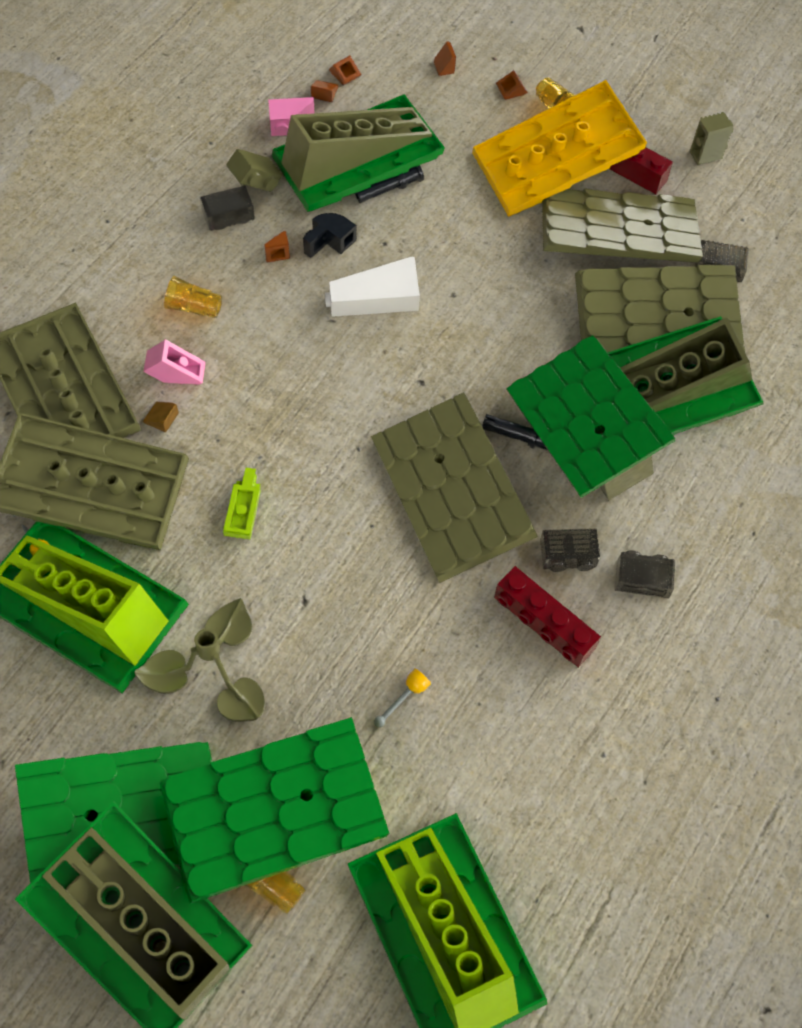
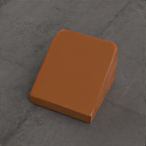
M449 41L444 44L434 59V65L439 76L454 74L456 55Z
M350 55L333 64L329 69L330 73L342 85L362 75Z
M514 70L496 82L505 100L528 93Z
M316 80L311 85V97L333 102L338 84Z
M286 231L281 232L264 244L266 263L290 259Z

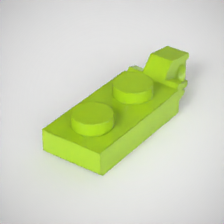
M245 467L243 481H237L233 485L223 529L224 536L251 540L261 493L260 484H256L257 475L254 468Z

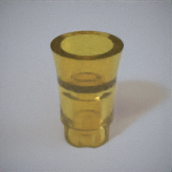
M549 77L540 81L536 87L537 97L548 108L575 96V94Z
M173 276L166 290L164 308L217 318L222 306L223 296Z
M287 871L245 885L262 896L274 907L277 905L286 914L295 907L306 891L300 884L295 882L296 879Z

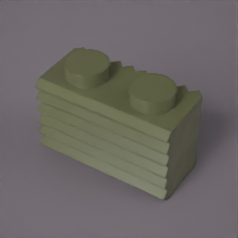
M724 112L700 118L689 151L697 165L723 159L724 152L728 147L729 136H731L734 129L732 121L728 119Z
M236 149L226 164L237 181L247 187H256V189L259 188L260 190L271 192L282 178V173H280L278 167H275L270 158L241 149Z

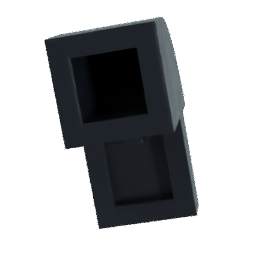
M337 213L317 215L312 219L313 230H309L303 238L304 254L312 258L326 245L342 254L357 241V225Z

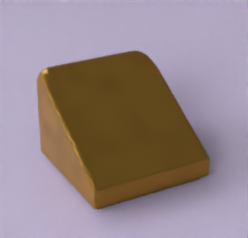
M156 401L143 420V423L166 433L179 414L177 404Z

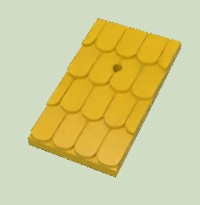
M604 80L474 146L472 154L493 191H495L507 216L510 217L542 203L543 199L569 189L577 182L610 169L611 165L638 154L641 150L645 149L647 141L607 80Z

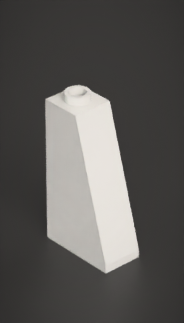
M408 257L329 282L330 292H325L326 307H331L332 317L419 311L420 294L415 257Z

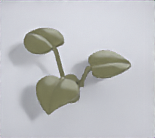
M241 598L226 604L207 620L205 629L200 630L195 635L194 642L196 647L191 648V655L187 664L181 653L175 650H164L152 656L143 666L135 670L136 677L145 687L158 693L169 694L179 691L187 684L188 678L185 671L191 669L196 655L206 661L214 660L228 687L217 698V707L221 715L228 720L242 722L257 720L264 712L265 699L259 684L250 678L243 677L232 685L219 656L220 645L223 642L229 646H236L245 642L251 635V618Z

